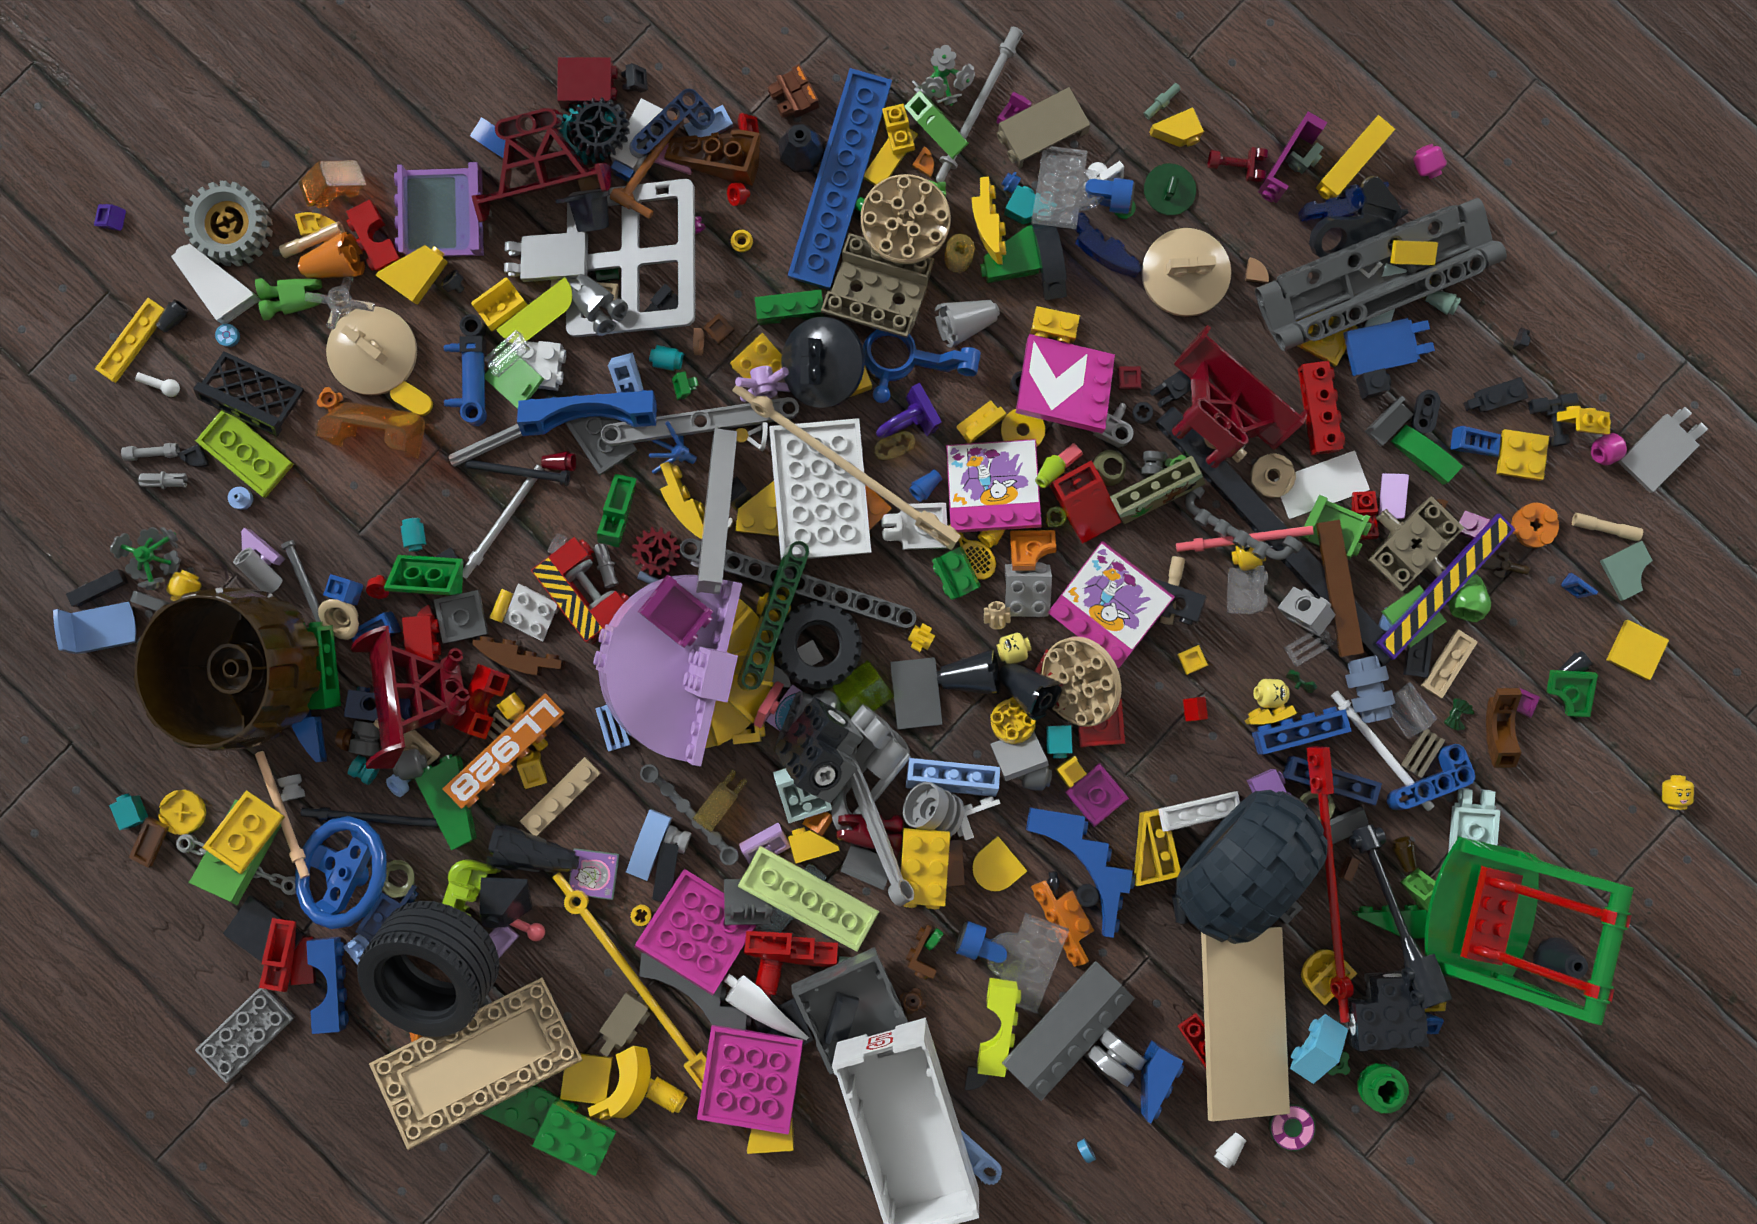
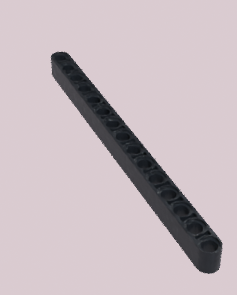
M1171 407L1155 422L1158 429L1186 458L1193 456L1202 476L1255 533L1288 529L1225 460L1217 468L1211 467L1215 463L1214 461L1208 465L1206 457L1211 455L1215 449L1208 447L1204 438L1192 428L1183 439L1177 438L1180 431L1175 436L1173 435L1172 428L1183 419V415L1176 408ZM1285 538L1263 541L1276 551H1281L1285 548L1282 545ZM1304 545L1298 554L1292 553L1288 558L1281 560L1315 598L1319 599L1322 597L1330 603L1324 567ZM1355 601L1363 649L1369 656L1376 655L1379 658L1381 667L1386 666L1392 659L1376 644L1385 632Z

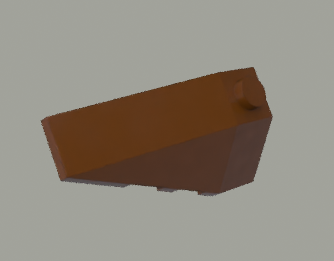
M731 130V133L720 135L718 132L711 133V136L704 137L692 135L670 138L664 159L730 182L753 186L759 168L760 133Z

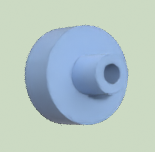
M235 487L228 494V502L236 509L245 510L251 506L253 495L250 490L244 487Z
M393 774L386 780V783L393 794L401 797L409 791L408 782L411 779L401 780L399 776L395 777Z

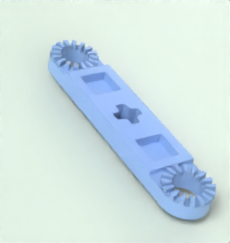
M961 1130L974 1174L985 1184L994 1185L1001 1178L1002 1168L1000 1164ZM992 1167L994 1171L996 1170V1175L988 1176L985 1174L984 1169Z

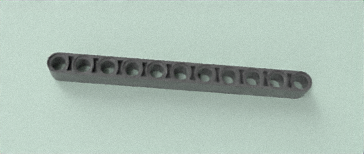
M691 538L685 539L680 545L682 556L688 561L699 564L702 541ZM693 544L697 547L694 555H687L685 553L687 545ZM727 549L725 550L723 572L772 587L773 582L770 576L778 571L779 566ZM731 558L739 559L740 566L737 569L728 567L727 564ZM752 565L760 566L762 568L761 574L752 576L749 573L750 567ZM785 569V576L788 579H793L794 572ZM802 574L800 577L805 583L804 588L796 590L794 594L819 603L829 602L830 605L835 607L837 605L843 608L842 610L900 629H909L916 622L915 612L908 607ZM818 585L826 589V594L822 597L816 596L813 592V589ZM843 592L847 595L848 600L843 604H839L835 600V595ZM860 599L867 600L869 608L865 611L859 610L856 605L857 601ZM881 606L888 607L890 615L886 618L881 617L878 614V608ZM900 614H910L912 618L911 623L907 625L901 623L899 619Z

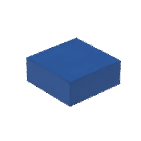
M616 160L611 166L613 174L626 182H629L635 174L634 170Z

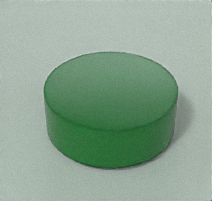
M936 927L923 946L929 951L932 950L942 938L943 932Z

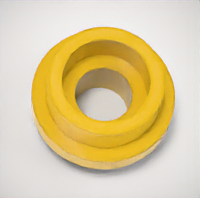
M738 230L731 236V245L734 250L746 252L752 247L753 238L748 231ZM743 238L746 240V243L740 245L738 240Z

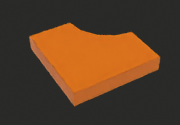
M1055 530L1010 531L1012 571L1035 570L1036 563L1041 557L1046 554L1056 553Z

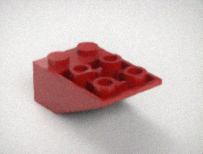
M1092 460L1050 484V488L1082 544L1121 523L1106 486Z

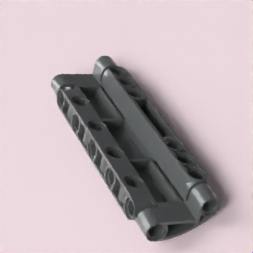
M1475 198L1458 206L1444 207L1277 276V280L1255 288V296L1271 335L1282 351H1286L1310 340H1320L1480 274L1485 268L1506 260L1507 253L1501 242L1493 241L1484 204L1479 198ZM1430 223H1431V224H1432V228H1431V231L1429 232V231H1428V227H1429V225H1430ZM1392 240V246L1388 248V243ZM1393 240L1437 242L1435 263L1465 250L1467 251L1418 272L1416 271L1429 265L1390 263ZM1352 256V262L1348 265V258ZM1473 259V264L1470 267V261ZM1378 262L1383 264L1369 279L1359 271L1362 268L1369 274ZM1386 263L1407 270L1405 273L1382 277ZM1453 267V273L1450 276V269ZM1312 272V279L1308 282V274ZM1433 275V282L1430 284L1429 280ZM1344 300H1348V301H1345V302H1343V303H1340V304H1338V305H1336V306H1333V307H1331V308H1328V309H1326V310H1323V311H1321V312H1319V313H1316V314H1314V315H1311V316H1309V317H1306V318H1304V319L1299 320V321L1296 322V320H1298V319H1300V318H1303V317H1305V316H1308V315H1310V314H1313V313H1315V312H1317V311H1320V310H1322V309H1325V308H1327V307H1330V306H1332V305H1334V304H1337V303H1339V302H1342V301H1344ZM1353 308V315L1349 318V311ZM1333 316V323L1329 326V319ZM1313 325V331L1309 334L1308 329Z

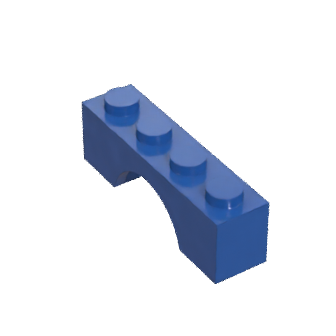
M341 937L311 939L306 941L308 965L318 968L324 974L328 986L324 1001L310 1011L312 1034L340 1032L346 1029L349 1021L348 1012L345 1011L347 990L343 984V979L346 977L345 965H342V956L345 952L343 948L344 943L341 942Z

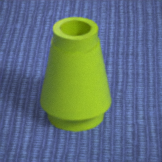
M1057 455L1047 457L1035 478L1036 484L1045 488L1063 474L1066 467L1063 459Z

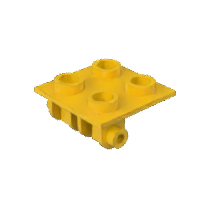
M761 333L730 364L743 378L751 379L750 371L759 366H770L773 373L782 368V354Z

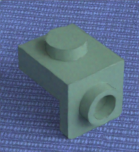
M1317 142L1304 159L1292 151L1286 162L1293 171L1303 174L1310 165L1314 168L1322 158L1319 153L1324 147Z

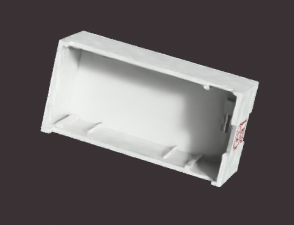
M926 1018L898 1025L894 1030L868 1037L865 1034L837 1042L832 1068L834 1074L837 1075L883 1223L959 1224L979 1218V1187Z

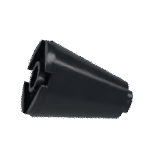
M988 650L942 666L941 670L937 672L938 684L942 685L943 689L988 695L999 694V665L996 652Z
M1016 663L1004 664L999 671V680L1024 712L1033 720L1045 717L1047 715L1045 711L1048 707L1053 709L1060 698L1062 687L1059 686L1060 683L1055 679Z
M1550 937L1543 940L1539 944L1540 946L1537 951L1534 952L1533 963L1577 979L1583 977L1588 971L1586 959L1566 939ZM1543 977L1545 980H1547V981H1549V982L1559 983V982H1556V981H1553V980H1550V979H1547V978Z

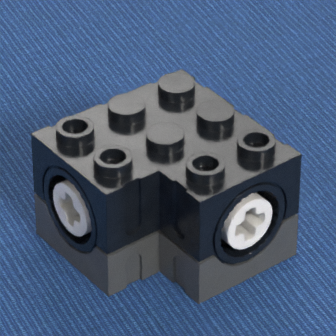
M814 697L810 704L806 705L799 718L791 725L790 730L783 739L778 742L774 751L779 756L783 766L786 767L790 778L794 780L796 787L831 803L858 769L856 764L852 762L850 755L863 740V737L848 715Z
M1401 971L1364 973L1366 996L1348 998L1350 1022L1346 1023V1028L1348 1029L1347 1044L1358 1051L1414 1048V1046L1429 1047L1425 1009H1421L1420 1005L1413 1004L1410 993L1414 991L1411 982L1407 983L1404 981Z

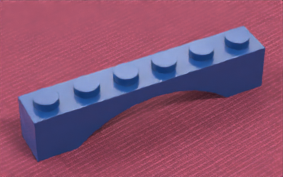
M653 390L518 401L517 424L522 436L546 434L551 429L565 422L590 416L614 418L626 422L632 427L656 426L657 403Z

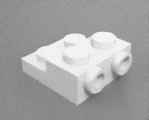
M543 341L538 343L518 342L517 354L544 378L538 389L558 391L559 385L563 383L561 365L566 361V350H564V347L560 343Z

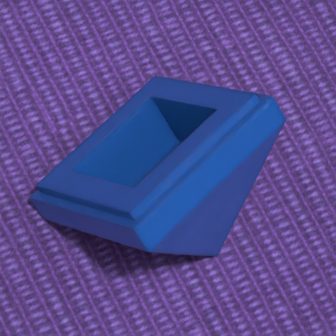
M1425 1013L1427 1017V1034H1438L1444 1022L1443 1018Z

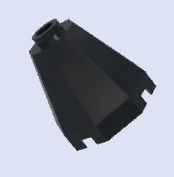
M801 124L789 127L778 141L780 161L784 165L786 164L794 173L813 171L817 163L823 159L822 136L808 125Z

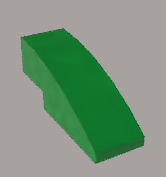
M1405 425L1390 441L1422 471L1427 470L1442 485L1448 483L1463 467L1445 450L1408 425Z
M619 474L614 475L597 531V543L620 547L637 478Z

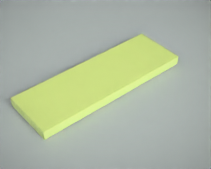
M759 846L738 884L739 888L855 951L859 950L879 913V910L762 846Z

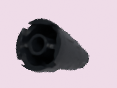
M498 823L494 828L488 849L490 854H493V857L487 856L486 864L487 868L572 873L573 869L577 870L580 856H576V851L563 848L556 843L546 841L542 837Z

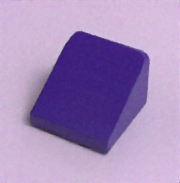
M99 204L94 226L122 230L126 210L113 204Z

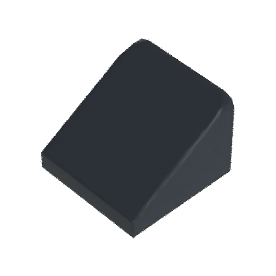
M736 476L732 480L730 504L737 511L738 508L753 496Z

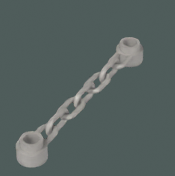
M184 834L177 839L176 846L181 852H192L202 856L207 851L204 848H200L199 851L195 850L197 845L203 847L205 844L198 842L197 838L192 834ZM185 839L188 841V846L186 848L183 846V841ZM260 866L258 867L253 878H266L271 885L281 888L285 894H296L295 876L285 877L277 873L270 875L263 872ZM276 877L283 879L281 885L273 882L277 880ZM288 882H291L293 884V888L291 890L287 888Z

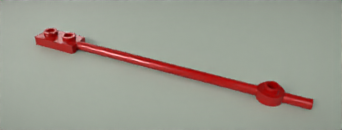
M1308 747L1307 760L1311 793L1318 794L1320 820L1324 828L1323 835L1327 840L1325 870L1336 977H1333L1331 980L1330 990L1339 1001L1340 1021L1347 1023L1350 1022L1348 998L1353 995L1354 988L1350 978L1345 975L1328 805V794L1334 793L1330 747Z

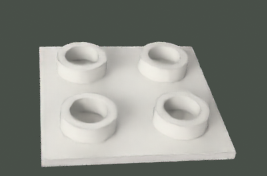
M518 584L503 622L543 642L554 614H557L560 608L553 600L526 586Z

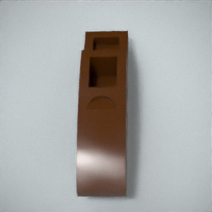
M480 636V641L473 640L472 643L491 660L522 673L541 676L542 667L564 670L565 661L559 660V655L546 654V658L537 657L536 652L524 651L523 655H521L522 646L516 645V641L503 639L502 643H495L494 638Z

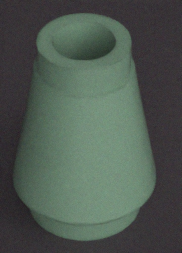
M1436 291L1427 295L1425 301L1444 314L1453 315L1461 299L1456 297V294Z

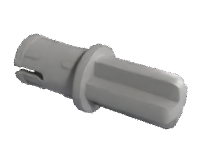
M162 471L160 474L142 473L139 476V485L141 487H161V489H166V487L187 486V483H184V481L187 482L186 473L177 474Z
M601 543L595 545L594 551L598 561L597 570L601 572L604 587L612 588L617 586L619 583L613 568L615 564L611 562L607 545Z

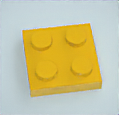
M1507 429L1502 430L1496 474L1538 481L1544 480L1549 436Z

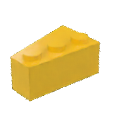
M1158 809L1141 812L1139 816L1134 871L1135 885L1141 886L1178 877L1181 870L1172 831L1162 830Z

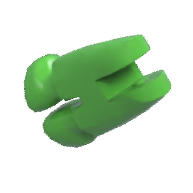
M262 278L255 280L257 294L262 300L259 301V310L264 321L271 320L280 311L287 315L325 302L324 294L305 295V291L321 289V279L277 280L276 287L270 286ZM279 297L280 299L279 301H269L270 299Z

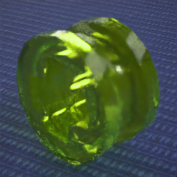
M1052 507L1046 513V523L1052 528L1062 526L1066 521L1065 511L1060 507ZM1050 513H1060L1059 519H1062L1061 522L1055 521L1053 523L1050 520L1052 518Z

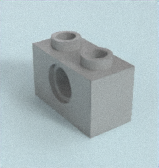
M1296 587L1291 589L1278 606V609L1286 619L1318 636L1322 634L1336 615L1330 608L1331 604L1322 597L1317 599L1310 591L1306 589L1301 591Z

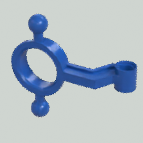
M879 329L872 332L863 344L865 367L874 377L880 379L879 386L873 390V398L878 403H885L890 398L891 393L887 388L888 382L906 377L915 365L944 372L957 369V372L961 375L976 376L981 355L979 350L971 347L962 348L961 352L953 350L941 355L916 349L915 342L910 334L905 338ZM882 336H894L901 339L909 351L908 361L896 369L880 366L871 354L873 342Z

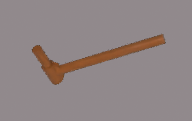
M682 122L651 150L625 188H614L610 194L611 200L629 210L632 209L648 219L652 217L654 211L636 202L633 191Z

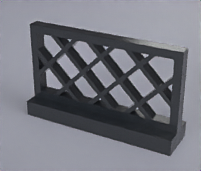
M223 351L202 383L197 382L193 388L198 400L276 437L281 433L282 424L304 393V388ZM226 360L235 363L236 368L223 371L222 365ZM252 371L255 373L256 378L243 381L241 373ZM238 374L240 382L226 384V376ZM222 378L224 386L216 388L209 386L212 380ZM271 380L275 382L276 387L263 390L260 382ZM258 383L260 391L250 394L246 393L245 386ZM242 387L244 393L242 396L233 397L229 394V390ZM288 389L295 391L293 397L282 399L280 391ZM278 392L279 401L266 403L264 395ZM262 396L263 405L256 407L250 405L249 399ZM282 406L283 412L279 417L270 414V408Z

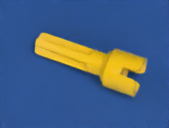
M515 692L497 705L507 720L513 719L514 721L524 713V707H526ZM543 739L538 744L535 742L532 744L537 751H541L547 747L548 742Z

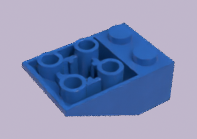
M1152 1040L1143 1056L1147 1062L1141 1068V1114L1150 1124L1153 1119L1156 1120L1162 1111L1161 1103L1164 1098L1167 1099L1173 1089L1171 1084L1175 1077L1178 1078L1184 1068V1065H1182L1183 1060L1176 1053Z

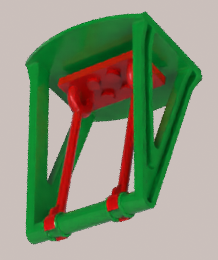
M1458 836L1457 841L1452 846L1440 869L1431 895L1425 929V956L1435 954L1443 976L1467 980L1580 1020L1602 1025L1607 1004H1610L1613 998L1614 986H1612L1624 930L1629 928L1631 920L1629 908L1634 888L1543 862L1536 854ZM1538 873L1611 892L1608 906L1601 909L1538 890ZM1538 900L1601 919L1603 928L1591 979H1588L1587 982L1522 960L1532 932ZM1517 968L1584 991L1585 1005L1582 1006L1519 980L1513 977Z

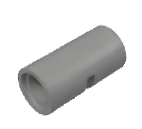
M252 548L244 549L235 557L233 563L261 591L273 593L281 585L282 578Z

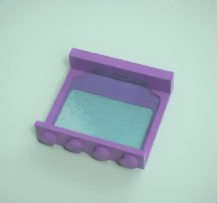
M468 162L469 168L406 170L402 165H397V172L394 173L395 185L398 186V194H395L394 197L395 206L398 208V216H395V227L398 229L395 247L403 257L424 245L430 249L435 246L445 253L443 257L484 255L483 222H479L471 197L472 195L483 194L482 168L478 162Z

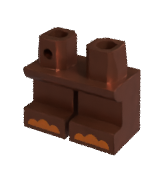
M800 64L792 67V70L788 73L776 76L777 81L767 87L773 100L784 96L786 100L777 105L782 118L791 115L797 118L819 108V100Z

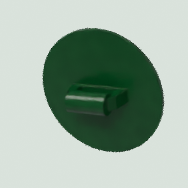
M1166 163L1155 167L1148 174L1144 183V194L1148 204L1155 211L1164 215H1178L1192 205L1196 196V184L1192 175L1184 167Z

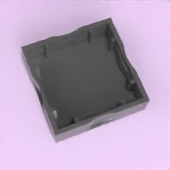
M875 947L791 985L792 994L805 1022L814 1034L816 1046L829 1074L834 1073L832 1063L837 1041L831 1040L830 1045L825 1044L824 1033L837 992L859 998V1004L848 1039L865 1034L869 1037L891 1031L896 1026L909 1022Z

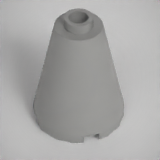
M991 300L941 303L935 308V311L939 310V316L935 317L939 334L943 341L947 340L950 343L947 346L951 348L996 322L997 316L1000 314L997 304Z

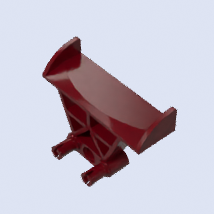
M543 108L501 119L495 125L496 135L500 139L505 140L499 191L471 196L479 222H484L488 219L490 202L519 196L598 175L602 192L607 191L611 186L610 164L599 163L595 164L593 168L588 169L557 129L562 125V121L565 122L566 120L563 118V114L556 109ZM528 118L533 122L531 130H527L525 127V121ZM546 132L537 154L516 140ZM555 139L563 150L548 154ZM515 149L529 159L513 163ZM568 156L579 170L549 179L544 161ZM535 164L538 182L510 188L512 169Z
M1207 325L1174 362V365L1191 379L1192 406L1184 413L1183 419L1172 428V433L1175 436L1180 431L1177 438L1183 439L1192 428L1217 448L1211 455L1206 457L1208 465L1214 461L1215 463L1211 467L1217 468L1220 463L1226 458L1233 457L1248 443L1250 438L1255 436L1261 438L1275 450L1304 424L1309 411L1305 409L1299 415L1208 337L1207 334L1211 327Z
M389 626L370 630L357 638L351 645L352 652H369L382 748L381 751L371 756L366 762L367 769H393L405 749V733L438 719H441L444 724L449 726L456 725L466 710V702L470 698L468 696L469 692L463 688L459 665L463 659V652L460 649H451L448 656L438 664L391 646ZM394 664L405 668L407 684L396 683ZM418 674L423 675L420 680L418 679ZM432 680L435 682L437 697L423 689ZM399 699H410L412 718L402 722Z

